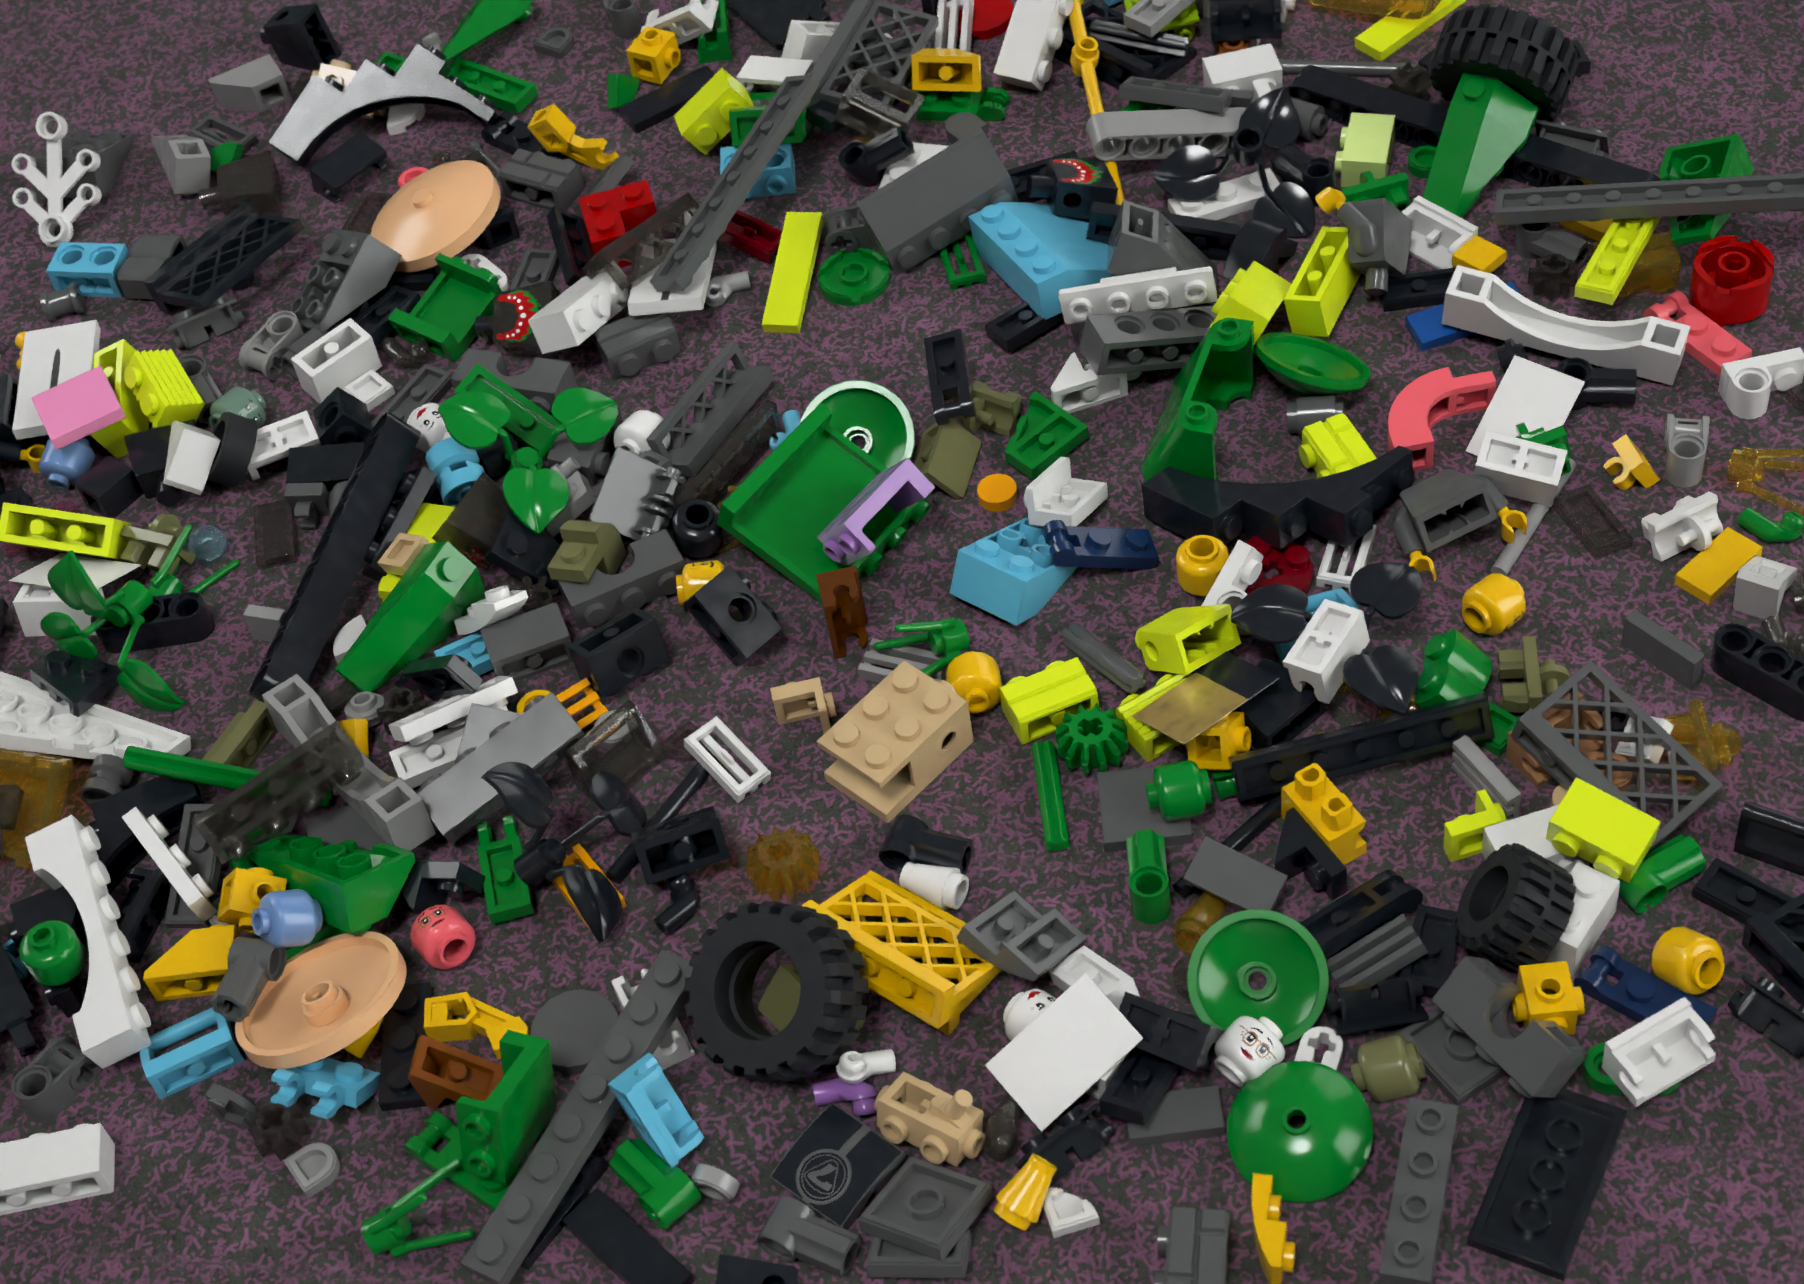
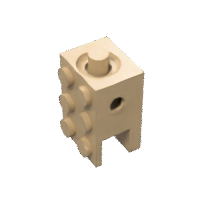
M904 660L817 740V745L837 759L824 771L825 780L889 823L972 744L974 739L967 700L959 696L954 687L947 681L940 680L937 682Z

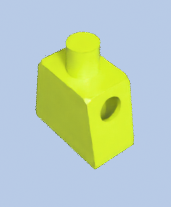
M1230 604L1177 608L1140 627L1135 635L1136 645L1142 650L1145 664L1149 670L1181 675L1193 672L1226 651L1228 652L1241 644L1237 626L1231 623L1232 609ZM1201 629H1203V634H1202V636H1201L1200 631H1199V630H1201Z

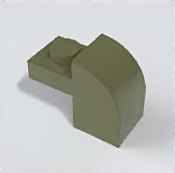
M566 521L559 529L563 543L547 569L551 580L587 583L596 567L604 574L615 575L627 555L618 529L613 524L606 522Z

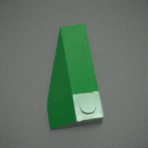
M476 0L460 21L461 24L449 37L450 40L440 50L446 56L444 61L448 65L458 57L464 56L506 31L516 21L522 24L534 10L530 6L533 0Z
M1463 73L1448 109L1423 198L1463 218L1480 198L1481 190L1493 176L1497 178L1504 169L1503 164L1515 150L1519 152L1527 142L1539 112L1538 107L1498 79Z
M1740 134L1667 147L1659 174L1661 181L1752 176L1754 167ZM1732 213L1716 216L1706 214L1686 215L1676 218L1668 217L1674 245L1712 240Z
M448 541L425 544L337 665L335 671L360 692H373L402 671L406 663L419 659L457 631L454 620L467 615V608L471 604L485 598L484 592L486 591L477 567Z
M288 834L278 835L246 849L247 857L257 866L271 870L274 873L273 876L287 879L286 890L302 889L308 892L312 898L319 902L322 910V920L330 926L346 931L348 934L366 932L372 928V924L388 917L415 863L413 852L390 844L376 843L372 846V850L358 849L357 841L344 840L340 844L324 846L323 840L320 837Z

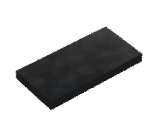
M1561 1088L1554 1098H1528L1525 1096L1468 1235L1467 1245L1564 1281L1626 1120L1627 1110L1565 1088Z

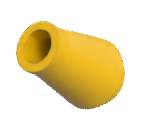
M1032 1153L1027 1163L995 1196L998 1202L993 1211L1011 1225L1026 1231L1031 1222L1037 1223L1052 1177L1057 1168L1046 1159Z

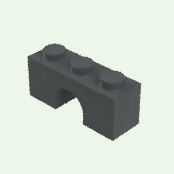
M467 348L451 378L455 390L478 363L551 416L552 404L555 398L564 390L578 387L569 361L536 357L526 372L516 376H509L501 352Z
M666 529L630 543L634 562L629 569L615 575L604 574L596 567L587 583L557 580L563 600L579 631L591 626H599L607 619L624 613L633 607L640 608L647 602L677 592L676 575L682 574L685 563Z
M1465 956L1432 999L1444 1012L1442 1014L1443 1020L1456 1031L1470 1036L1477 1043L1475 1046L1477 1053L1489 1063L1500 1065L1510 1075L1508 1081L1519 1093L1528 1098H1554L1589 1053L1555 1021L1533 1019L1519 1036L1514 1035L1507 1022V1010L1520 989L1488 959Z

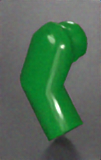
M1749 507L1740 515L1738 525L1764 542L1795 541L1803 534L1801 530L1804 527V517L1797 512L1791 511L1783 515L1782 521H1771Z

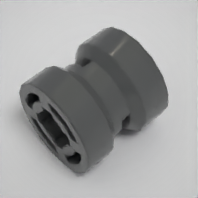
M111 754L97 755L90 767L91 778L84 782L80 791L82 801L91 807V803L123 791V788L130 784L134 771L126 769L123 766V759Z

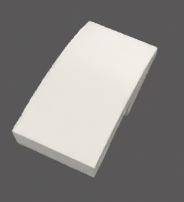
M500 586L484 592L485 599L471 604L467 608V615L454 620L458 635L476 632L514 615L528 599L526 590L509 591L508 586Z

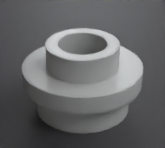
M364 691L355 694L344 708L347 719H367L369 728L383 720L386 703L382 695Z

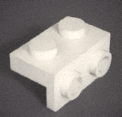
M1060 457L1026 487L1024 505L1028 510L1029 524L1044 526L1052 520H1061L1066 526H1078L1108 498L1107 483L1071 478L1070 458Z

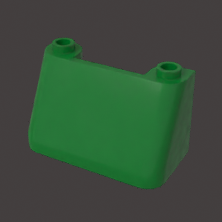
M1225 318L1214 323L1176 376L1142 462L1144 482L1168 466L1192 475L1220 480V475L1216 474L1214 433L1218 424L1216 409L1227 411L1229 403L1235 398L1243 397L1245 400H1251L1256 387L1254 321Z

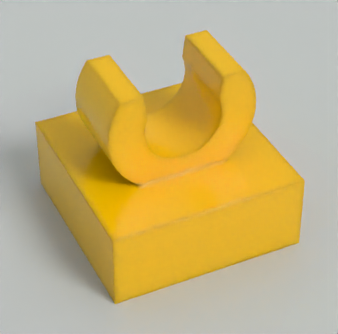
M1626 434L1612 443L1620 457L1617 456L1609 459L1603 467L1610 475H1615L1623 470L1622 474L1613 480V483L1620 490L1629 489L1636 479L1645 488H1649L1660 481V478L1643 452Z

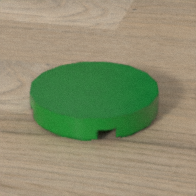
M856 248V252L847 253L846 249L838 251L823 262L818 271V285L822 295L830 302L842 306H858L872 302L883 295L890 285L891 272L888 262L877 251L867 248Z

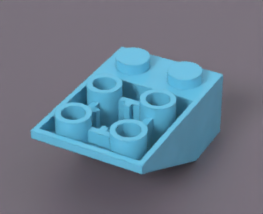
M1024 518L958 550L950 594L1017 626L1036 616L1077 567H1063L1053 564L1049 553L1051 545H1048L1042 533L1043 526L1030 525L1028 518Z

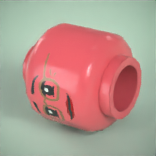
M445 904L434 905L425 909L415 919L410 932L412 946L431 967L439 970H448L461 965L469 958L475 947L476 936L473 927L455 908Z

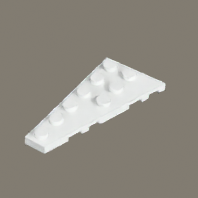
M0 671V748L93 760L97 755L111 754L123 759L128 746L181 756L191 750L189 735L98 704H94L80 717L74 716L70 713L69 703L65 700L56 702L49 696L47 691L39 689L31 681Z

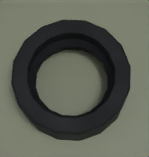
M224 412L219 417L212 431L221 441L207 480L235 488L244 477L251 461L257 438V424L255 420L231 412Z

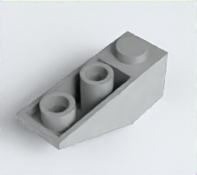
M189 135L151 136L153 146L175 194L190 196L196 193L209 192L211 156L203 139Z

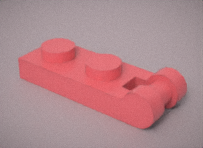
M1681 291L1671 293L1665 297L1664 303H1655L1644 311V317L1654 316L1691 326L1685 351L1719 377L1723 363L1752 358V349L1690 305L1688 298ZM1675 315L1679 319L1675 321L1670 316Z

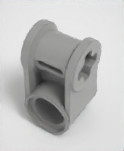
M279 311L270 316L255 335L241 347L239 363L242 368L250 371L256 369L262 372L265 378L273 381L277 380L286 371L280 360V357L285 354V348L304 335L296 314L291 311Z
M1667 413L1664 436V450H1666L1665 476L1671 484L1685 488L1697 485L1701 481L1708 445L1709 416L1703 415L1701 419L1675 418L1673 413Z

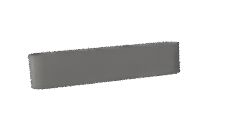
M1227 108L1223 113L1197 109L1100 112L1088 119L1086 132L1094 155L1102 161L1167 159L1174 151L1188 145H1200L1210 150L1215 157H1225L1226 150L1233 148L1234 133L1238 129L1241 115L1247 108Z

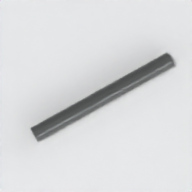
M1279 60L1282 74H1299L1308 65L1318 66L1346 76L1416 78L1417 63Z

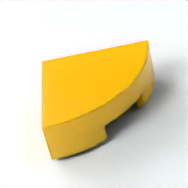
M354 718L337 721L352 742L369 758L367 719Z

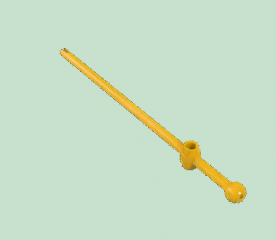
M1074 0L1073 9L1068 15L1075 43L1072 48L1070 63L1072 65V72L1083 79L1092 117L1097 113L1104 112L1095 72L1100 51L1098 49V42L1094 38L1087 36L1081 10L1084 0ZM1104 161L1118 188L1115 204L1122 205L1124 195L1116 161Z

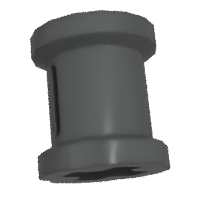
M75 282L70 283L66 289L50 293L47 290L39 292L40 304L49 322L55 321L56 317L72 312L77 314L85 313L84 299L79 286Z

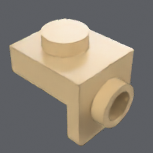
M820 677L790 682L770 688L779 725L820 716L823 733L825 734L831 728L829 718L836 717L837 714L832 692L823 693Z

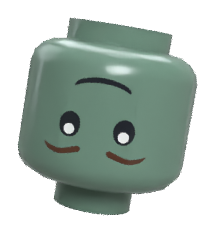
M240 386L231 388L211 404L209 423L212 429H214L219 417L224 412H231L255 420L257 429H259L266 421L265 401L255 390L249 391Z

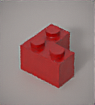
M647 180L629 183L625 186L603 192H595L578 198L600 273L634 265L629 241L661 233L655 203Z

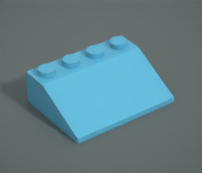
M999 202L995 205H988L981 211L968 216L973 242L976 245L979 256L1024 301L1029 303L1030 308L1038 316L1040 315L1045 320L1062 313L1059 290L1098 284L1101 278L1114 277L1113 274L1107 273L1109 242L1086 239L1087 219L1056 216L1052 214L1048 203Z

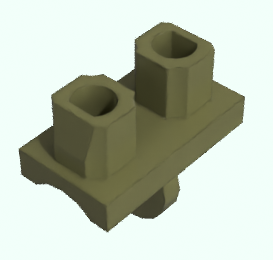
M974 380L971 383L977 416L968 419L960 416L955 419L963 421L964 428L973 432L981 427L1007 437L1012 436L1016 428V418L1021 412V395L1011 391L1003 394L991 390L987 383ZM959 397L954 398L953 402L959 401Z
M169 513L158 515L149 524V530L124 525L119 535L129 543L120 559L126 563L141 565L134 570L144 571L147 566L154 573H157L183 531L178 517ZM181 549L168 573L173 574L179 562L192 565L196 554L192 551Z
M1522 636L1521 649L1498 650V678H1522L1521 683H1501V707L1508 712L1519 713L1527 712L1530 708L1534 709L1542 702V694H1546V697H1548L1570 678L1569 670L1564 666L1557 665L1554 659H1545L1542 662L1543 666L1539 667L1535 636Z

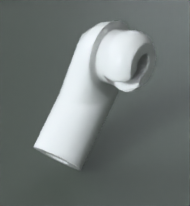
M892 1049L864 1053L847 1051L841 1055L836 1071L842 1081L852 1085L858 1084L872 1075L895 1072L896 1061Z

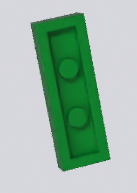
M458 57L449 65L451 71L447 76L452 75L462 81L467 86L466 92L475 98L478 94H481L491 100L496 105L495 107L518 115L538 96L536 84Z
M478 363L454 390V395L464 392H484L500 399L510 412L509 421L502 429L510 433L513 439L524 447H531L537 452L541 451L553 430L560 425L550 414Z

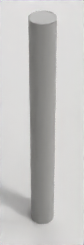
M1569 458L1571 471L1560 477L1554 501L1576 468V463L1571 458ZM1538 503L1532 504L1525 515L1527 518L1526 535L1520 529H1516L1514 532V542L1507 543L1492 566L1491 573H1500L1507 576L1550 509V506Z

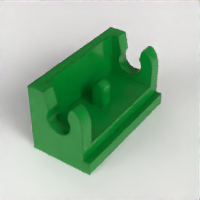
M717 0L719 3L712 31L697 37L699 64L732 59L730 19L726 0Z

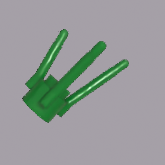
M188 524L184 527L159 571L151 579L150 586L147 589L152 597L181 593L184 588L181 581L174 576L182 563H178L173 574L168 572L193 529L191 525ZM238 559L233 560L187 592L202 593L240 565V561Z
M952 617L941 621L897 624L894 629L898 633L928 632L876 642L873 645L875 650H883L929 642L933 654L941 653L943 658L921 670L926 675L931 676L949 665L955 657L961 655L960 652L969 649V636L963 621L960 618L954 619Z
M455 1158L396 1202L379 1210V1213L362 1222L361 1229L364 1240L374 1254L381 1255L390 1251L396 1259L410 1251L455 1243L474 1237V1231L468 1229L410 1241L406 1240V1236L412 1233V1226L407 1214L427 1200L425 1193L462 1165V1159Z

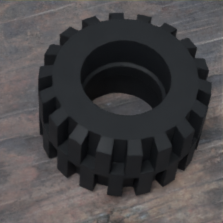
M1519 843L1501 846L1498 851H1493L1478 866L1461 895L1455 916V922H1457L1455 934L1459 937L1458 942L1468 950L1488 959L1508 972L1518 973L1519 966L1542 962L1559 942L1573 912L1575 904L1573 899L1576 895L1575 886H1573L1574 879L1572 875L1564 868Z

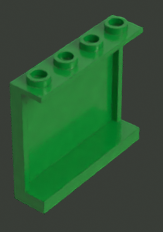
M822 403L721 504L717 521L720 527L821 604L816 574L857 565L859 577L864 572L870 576L882 562L884 556L881 554L888 546L895 549L906 536L907 530L905 528L911 521L918 524L931 507V504L927 502L930 493L926 498L898 512H895L886 503L862 528V532L876 546V549L871 554L846 566L830 559L824 552L823 543L817 536L878 473L887 468L830 426L833 412Z

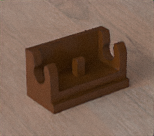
M857 565L816 574L834 658L846 657V644L844 641L851 636L859 638L858 642L861 649H866L868 637L865 624L868 623Z

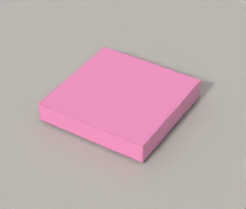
M101 366L95 367L31 397L56 450L126 418Z

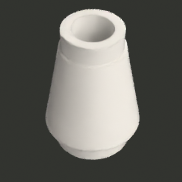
M907 862L902 869L899 884L900 887L947 911L949 908L957 910L962 906L967 896L969 878L961 874L959 868Z

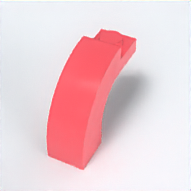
M1449 367L1422 375L1408 384L1398 394L1390 408L1388 417V452L1400 445L1412 450L1413 471L1433 468L1434 439L1430 429L1447 417L1486 410L1496 392V379L1493 372L1487 371L1453 378Z

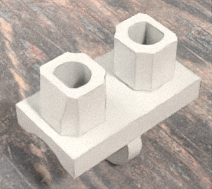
M1710 491L1697 498L1688 495L1678 500L1672 510L1662 515L1654 512L1642 518L1644 538L1651 542L1653 557L1662 562L1690 547L1698 551L1710 547L1712 536L1723 531L1722 523L1717 514V495Z

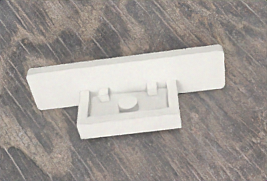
M1208 266L1177 271L1176 267L1101 278L1098 284L1059 290V301L1064 322L1066 324L1086 322L1088 315L1163 310L1216 302L1217 290L1212 267Z

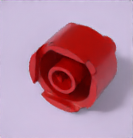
M1719 236L1703 243L1694 258L1689 287V301L1694 308L1720 327L1753 320L1765 313L1768 308L1775 260L1770 250L1756 240L1751 239L1750 244L1737 241L1738 236Z

